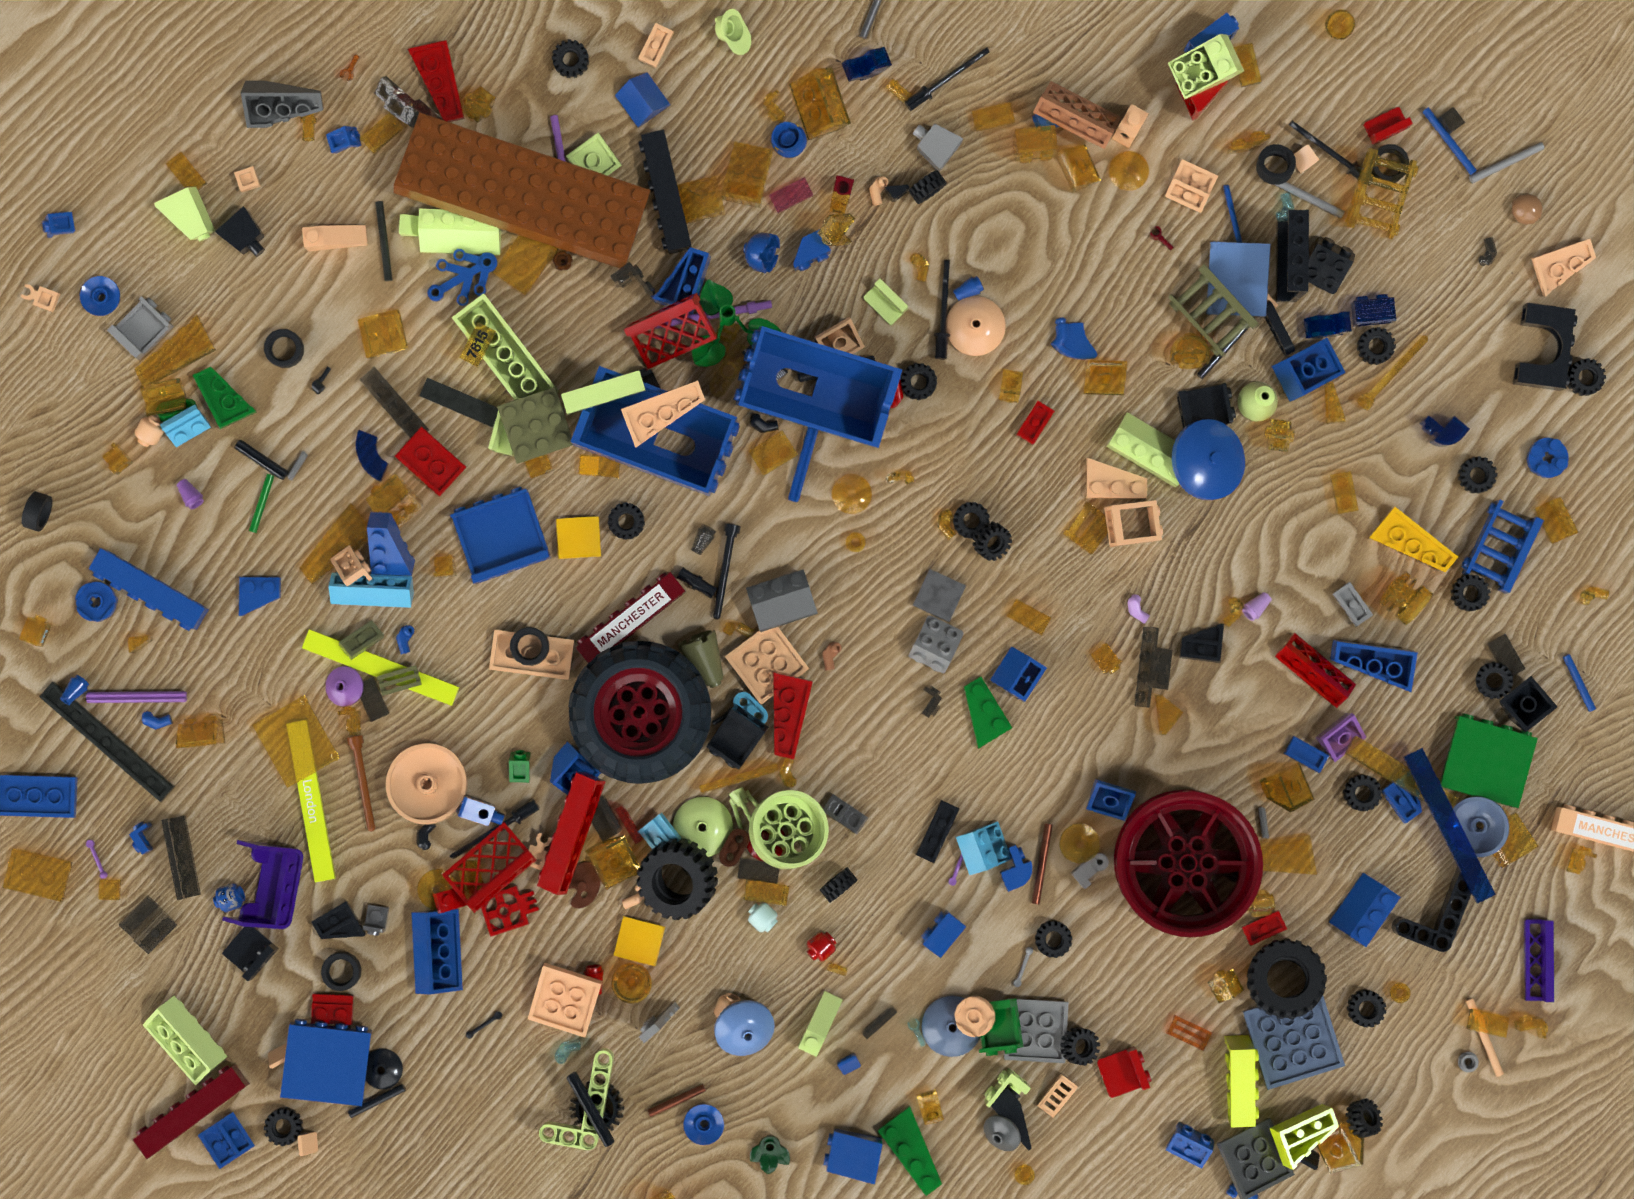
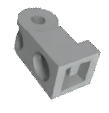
M1095 853L1075 868L1071 874L1082 888L1086 889L1091 885L1088 879L1098 871H1103L1108 867V858L1104 854Z

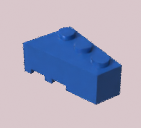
M690 247L675 267V270L652 298L654 302L668 306L694 293H697L699 296L711 260L710 254Z
M370 512L367 535L371 574L412 576L415 559L410 555L407 549L408 545L403 541L400 535L401 532L391 513Z

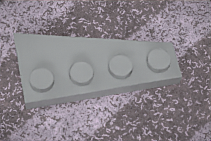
M676 1002L671 1004L656 1018L653 1015L644 1022L640 1029L641 1034L639 1035L643 1043L656 1034L679 1010L680 1007Z

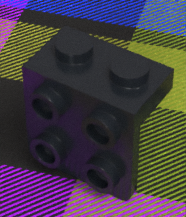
M1320 236L1309 258V283L1331 294H1335L1354 262L1355 254L1346 246L1341 247L1335 244V241L1331 238Z

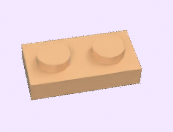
M655 23L638 60L657 69L674 31Z

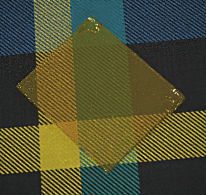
M305 695L300 696V698L252 724L287 788L340 759Z

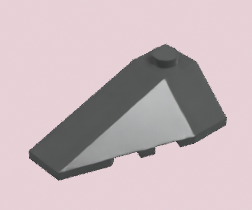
M245 81L241 90L247 128H268L275 123L281 121L284 123L291 118L304 117L324 109L321 91L270 81Z

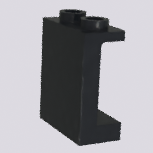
M1226 383L1176 393L1183 429L1187 425L1200 420L1211 419L1228 425L1234 422L1233 419L1236 418L1235 409L1231 407L1229 400L1232 399L1231 389L1227 387Z
M735 704L706 747L714 756L723 758L731 768L740 769L769 727Z

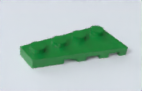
M908 1106L880 1127L878 1132L925 1196L941 1186L942 1182L912 1109Z

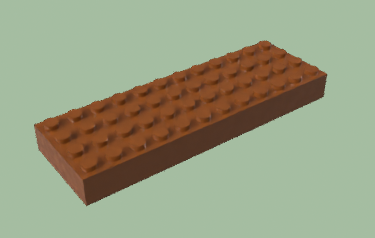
M420 112L394 182L395 194L623 270L626 268L651 191Z

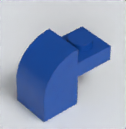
M1015 844L1007 847L1014 866L1000 871L1008 892L1025 885L1032 875V862L1030 860L1022 861L1025 858L1022 848H1017Z

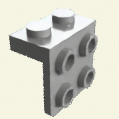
M928 616L908 657L918 663L931 667L934 671L944 674L963 637V631L933 616Z

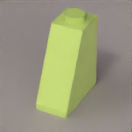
M187 187L154 203L155 207L190 240L198 239L199 242L210 238L209 234L215 232L196 187Z

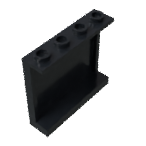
M1288 210V222H1277L1276 302H1297L1308 292L1309 210Z

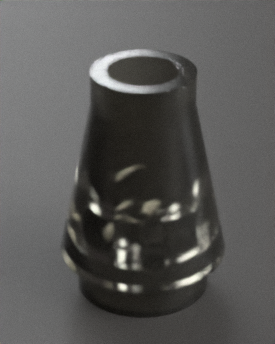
M705 524L698 527L691 550L702 555L703 551L716 537V530Z

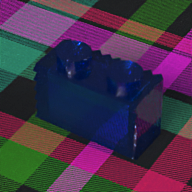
M1388 294L1376 295V299H1368V296L1356 297V301L1351 303L1353 327L1394 323L1397 320L1395 298L1388 297Z

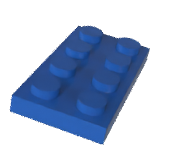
M0 775V816L76 818L78 777Z

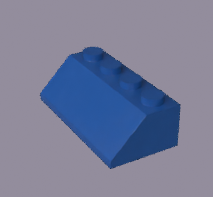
M459 909L438 914L437 910L412 912L415 994L431 995L463 990Z

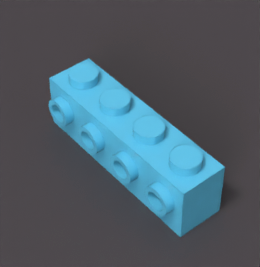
M338 573L331 574L329 582L331 604L407 608L412 606L414 596L412 576L370 574L372 580L368 581L363 575L357 581L346 586L343 584L344 582Z

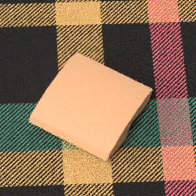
M1182 159L1165 197L1201 213L1218 175Z

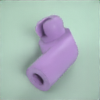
M1133 594L1127 602L1129 613L1145 624L1150 615L1141 610L1140 596Z

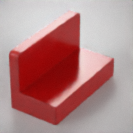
M1396 107L1363 124L1373 145L1413 125L1410 117L1405 119L1400 107Z

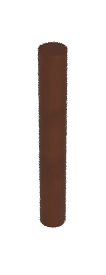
M703 1084L648 1109L649 1115L653 1117L706 1092Z

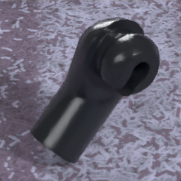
M753 414L750 417L751 426L760 433L779 430L777 420L765 422L760 418L759 414Z

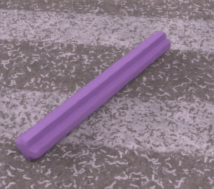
M87 692L86 701L87 703L186 702L187 692Z

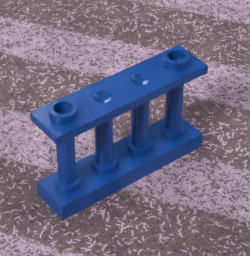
M1497 500L1488 507L1487 513L1489 515L1470 556H1466L1461 567L1463 568L1462 574L1464 575L1470 574L1471 570L1498 582V585H1500L1498 591L1507 594L1511 592L1544 520L1538 517L1531 518L1528 521L1501 509L1504 501ZM1499 516L1522 527L1525 531L1523 537L1518 539L1493 527L1492 525L1496 517ZM1488 534L1514 545L1515 549H1517L1515 555L1509 557L1484 545ZM1482 552L1507 564L1506 574L1500 575L1475 563L1479 553Z

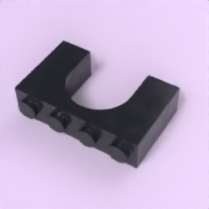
M1534 303L1523 305L1520 325L1542 328L1549 331L1555 337L1558 349L1555 359L1548 365L1522 362L1516 364L1513 385L1557 391L1566 389L1570 382L1568 367L1571 366L1573 359L1570 351L1575 342L1573 327H1576L1578 319L1577 315H1575L1576 309Z

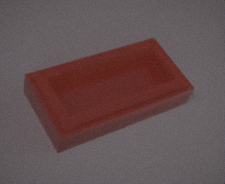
M622 805L615 809L634 843L641 842L643 837L638 832L625 806Z

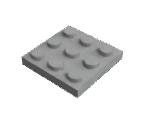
M1017 999L1023 1047L1017 1048L1016 1053L1005 1054L1004 1050V1060L1065 1063V1058L1063 1057L1065 1054L1061 1053L1064 1047H1061L1060 1044L1065 1042L1062 1040V1037H1067L1065 1032L1067 1031L1069 1002Z

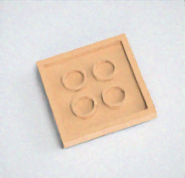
M779 627L763 632L758 631L725 656L761 705L773 696V672L799 677L809 670V667Z
M544 963L528 1019L586 1037L603 981Z

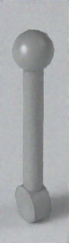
M1032 947L1025 949L1024 961L1017 979L1013 982L1015 987H1020L1022 984L1021 978L1029 956L1033 953Z

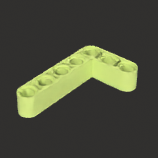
M608 1048L600 1049L594 1057L588 1089L590 1097L593 1094H599L602 1098L601 1103L595 1104L602 1119L614 1061V1054ZM602 1053L607 1054L609 1062L601 1063L599 1055ZM603 1074L606 1078L605 1083H597L595 1075ZM585 1111L582 1127L548 1121L539 1130V1137L543 1142L583 1150L594 1149L599 1141V1136L593 1125L588 1121ZM544 1128H552L554 1130V1136H546L544 1134ZM571 1131L574 1134V1139L571 1141L566 1140L564 1132ZM592 1135L595 1142L587 1144L584 1141V1136Z

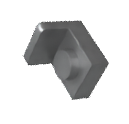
M369 904L365 925H363L362 930H367V934L375 936L385 932L389 907Z

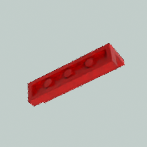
M1296 633L1291 635L1287 643L1275 655L1278 660L1336 708L1348 699L1356 686L1350 678ZM1293 641L1300 646L1301 650L1292 645ZM1309 656H1312L1315 659L1316 663L1311 661ZM1325 669H1328L1331 672L1332 676H1329L1325 672ZM1340 682H1343L1345 685H1347L1348 689L1346 690L1344 687H1342Z

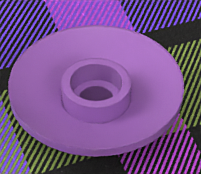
M348 666L334 669L326 680V693L329 699L334 704L343 707L355 704L363 693L361 675L355 669ZM340 683L343 684V689H342V690H340V687H339V686H340Z

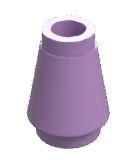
M1263 592L1244 604L1242 612L1251 621L1259 619L1272 599L1267 593Z

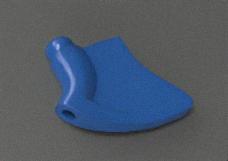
M1064 317L1055 320L1056 338L1051 342V345L1056 351L1073 359L1088 360L1097 357L1096 350L1085 335L1083 323L1066 324Z

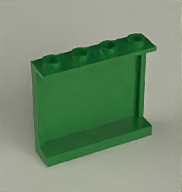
M1462 713V716H1455L1454 719H1457L1443 773L1441 778H1438L1436 786L1474 797H1486L1496 803L1519 808L1538 738L1532 737V732L1520 730V733L1512 731L1513 727L1503 724H1501V727L1493 726L1494 722L1482 719L1481 722L1473 720L1474 716Z

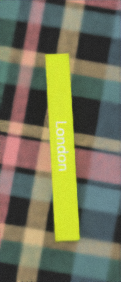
M308 720L287 723L314 881L320 882L336 879Z

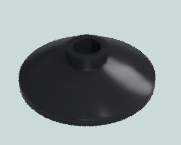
M377 1049L371 1052L368 1057L366 1082L373 1088L381 1090L389 1089L396 1085L403 1073V1064L400 1057L389 1049ZM380 1066L385 1069L383 1074L378 1072Z

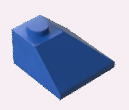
M568 741L554 756L550 782L566 795L569 794L572 786L571 780L576 772H586L596 777L601 774Z

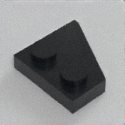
M1218 624L1215 627L1182 637L1179 658L1220 663L1224 624Z

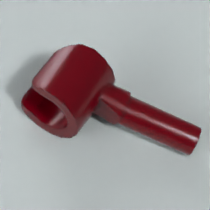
M1155 226L1159 234L1153 235L1150 232L1151 239L1159 240L1171 251L1174 247L1162 236L1161 228Z

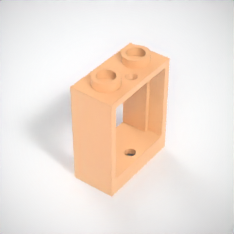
M1156 500L1112 505L1104 508L1110 547L1151 543L1162 540L1163 528L1159 522L1160 508ZM1147 507L1151 536L1124 540L1120 510Z

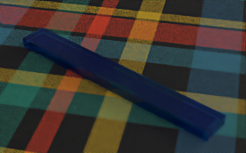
M1423 748L1404 756L1403 758L1475 902L1478 904L1496 895Z

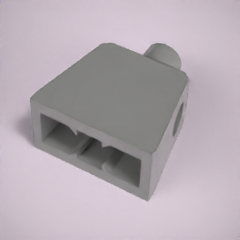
M934 124L929 131L923 126L918 125L913 132V135L921 140L917 150L939 172L963 141V138L937 124Z

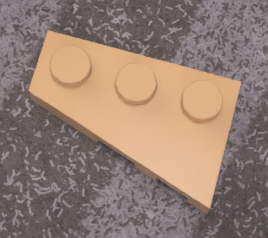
M1585 239L1531 258L1543 297H1546L1553 289L1563 284L1566 279L1596 258L1591 239Z
M1086 458V498L1147 499V478Z

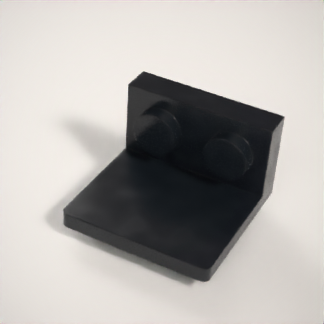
M244 927L222 954L244 972L242 977L246 981L254 979L279 948L255 927Z

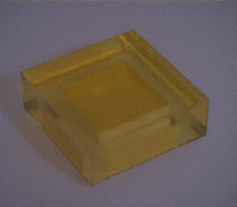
M99 879L98 900H120L121 880Z

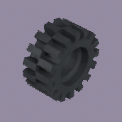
M567 39L568 42L563 40L560 45H556V50H553L552 60L554 67L563 77L577 78V75H583V71L588 69L589 56L587 50L582 43L579 44L576 40L571 41V39ZM574 52L578 55V62L574 66L564 64L563 57L566 53Z
M935 170L924 176L923 179H920L908 191L916 203L920 204L943 189L947 182L940 172Z
M1373 327L1359 337L1360 339L1357 342V351L1360 352L1358 355L1363 357L1364 362H1369L1371 365H1379L1386 362L1395 352V338L1391 337L1393 334L1391 332L1388 333L1385 328L1381 329V327ZM1372 339H1379L1383 342L1384 348L1381 353L1376 354L1369 349V342Z
M1586 358L1570 366L1568 369V374L1570 375L1569 389H1573L1575 394L1579 393V396H1589L1600 391L1601 387L1605 384L1604 379H1606V375L1603 373L1606 371L1601 368V363L1597 364V360ZM1582 370H1589L1592 373L1593 381L1591 384L1584 385L1580 382L1579 374Z
M914 363V365L908 366L901 377L902 391L910 399H927V397L933 394L937 386L935 371L929 365H924V363ZM916 374L923 375L927 380L926 386L922 389H915L911 384V379Z
M1473 457L1466 460L1460 466L1458 481L1460 480L1461 487L1464 486V490L1470 491V493L1479 494L1488 491L1497 481L1495 480L1498 474L1495 473V470H1497L1496 466L1493 467V462L1488 461L1486 457ZM1475 467L1481 468L1485 473V478L1481 483L1474 482L1470 477L1471 470Z
M976 502L962 504L956 510L953 518L954 528L958 534L973 539V536H977L976 530L980 532L981 529L979 527L981 525L986 527L985 523H990L987 509ZM968 513H975L979 517L978 526L968 528L964 524V516Z
M631 503L616 505L608 516L610 531L616 537L623 540L634 539V537L639 536L645 526V518L642 511ZM623 514H630L634 518V524L629 529H623L619 525V518Z
M991 521V524L985 523L986 527L981 525L979 527L981 529L980 532L976 530L977 536H973L975 541L973 546L975 551L988 561H991V559L997 561V557L999 559L1003 558L1001 554L1006 555L1008 553L1005 551L1006 549L1010 550L1011 546L1008 543H1012V539H1010L1012 536L1002 525ZM997 535L995 543L987 547L989 540Z
M1466 575L1458 578L1457 582L1453 583V590H1451L1453 594L1451 599L1455 601V606H1459V609L1465 611H1476L1485 606L1487 600L1490 599L1488 595L1491 593L1487 587L1489 586L1488 583L1484 582L1485 579L1479 578L1478 575ZM1468 585L1474 586L1478 591V596L1473 601L1467 600L1463 595L1464 588Z
M1496 661L1481 666L1476 674V686L1479 692L1490 699L1505 697L1513 686L1511 670L1506 665H1503V663H1497ZM1491 673H1498L1502 676L1503 682L1497 688L1488 686L1486 682L1487 676Z
M1356 775L1350 778L1349 782L1345 784V789H1343V793H1345V796H1343L1344 800L1354 810H1372L1375 806L1379 805L1378 802L1382 799L1380 783H1377L1375 778L1368 775ZM1360 785H1365L1370 790V796L1365 801L1358 800L1355 795V791Z
M847 867L822 886L820 892L831 903L856 883L858 879Z
M1055 920L1046 921L1036 931V946L1047 957H1062L1072 946L1071 932L1061 922ZM1052 931H1056L1061 935V943L1056 947H1051L1046 943V936Z
M1371 990L1357 991L1355 995L1351 996V1000H1348V1015L1356 1024L1367 1028L1379 1025L1380 1021L1384 1020L1385 1017L1383 1016L1387 1011L1385 1010L1386 1003L1383 1002L1384 999L1379 994ZM1364 1001H1371L1374 1005V1012L1370 1016H1363L1359 1011L1360 1004Z
M1081 1027L1071 1028V1031H1066L1067 1037H1062V1040L1065 1042L1060 1044L1061 1047H1064L1061 1050V1053L1065 1054L1063 1057L1068 1062L1086 1066L1087 1063H1093L1092 1059L1096 1060L1097 1058L1095 1053L1100 1052L1097 1049L1100 1043L1096 1042L1099 1040L1098 1036H1095L1093 1031ZM1079 1039H1083L1085 1042V1048L1081 1054L1076 1052V1043Z
M1368 1098L1352 1102L1346 1108L1348 1111L1346 1117L1349 1118L1346 1122L1347 1124L1350 1123L1349 1129L1353 1130V1134L1357 1135L1358 1138L1376 1135L1381 1131L1380 1127L1383 1126V1123L1380 1122L1383 1118L1379 1116L1381 1111L1377 1110V1104L1373 1105L1374 1101Z
M288 1107L279 1108L272 1112L265 1120L266 1124L264 1126V1130H266L265 1136L269 1137L268 1141L274 1142L276 1146L290 1145L296 1141L303 1130V1121L300 1120V1114L297 1115L294 1109L290 1110ZM286 1119L290 1122L291 1130L288 1134H280L277 1131L276 1124L278 1120Z

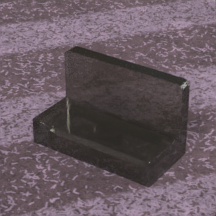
M605 795L600 796L592 824L601 840L605 841L624 829Z

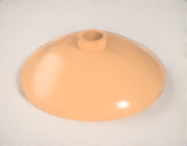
M972 296L962 299L950 309L947 315L946 333L950 334L948 340L955 349L969 356H982L992 352L1001 343L1005 334L1006 324L1001 309L993 301L985 297ZM978 321L980 326L976 328L972 323Z

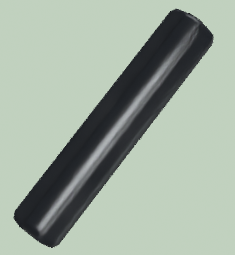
M239 440L236 443V450L281 480L287 477L289 472L252 446L243 440Z

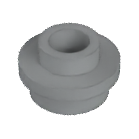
M1464 1052L1459 1056L1458 1066L1462 1071L1473 1072L1478 1067L1479 1061L1474 1053ZM1470 1058L1471 1063L1469 1065H1465L1464 1063L1465 1059Z

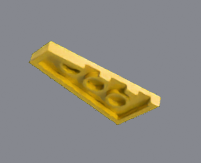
M1395 506L1369 536L1370 539L1443 572H1446L1458 558L1456 554Z

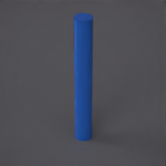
M1571 655L1563 656L1562 658L1588 711L1595 710L1596 707Z

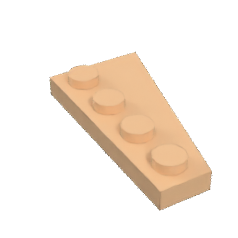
M698 380L621 409L635 448L705 400Z

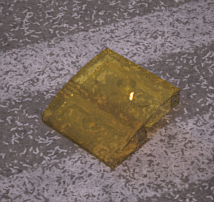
M400 310L387 311L358 319L366 358L371 359L387 353L392 354L408 349Z
M1516 812L1508 816L1510 828L1506 843L1499 851L1492 854L1501 868L1539 847Z

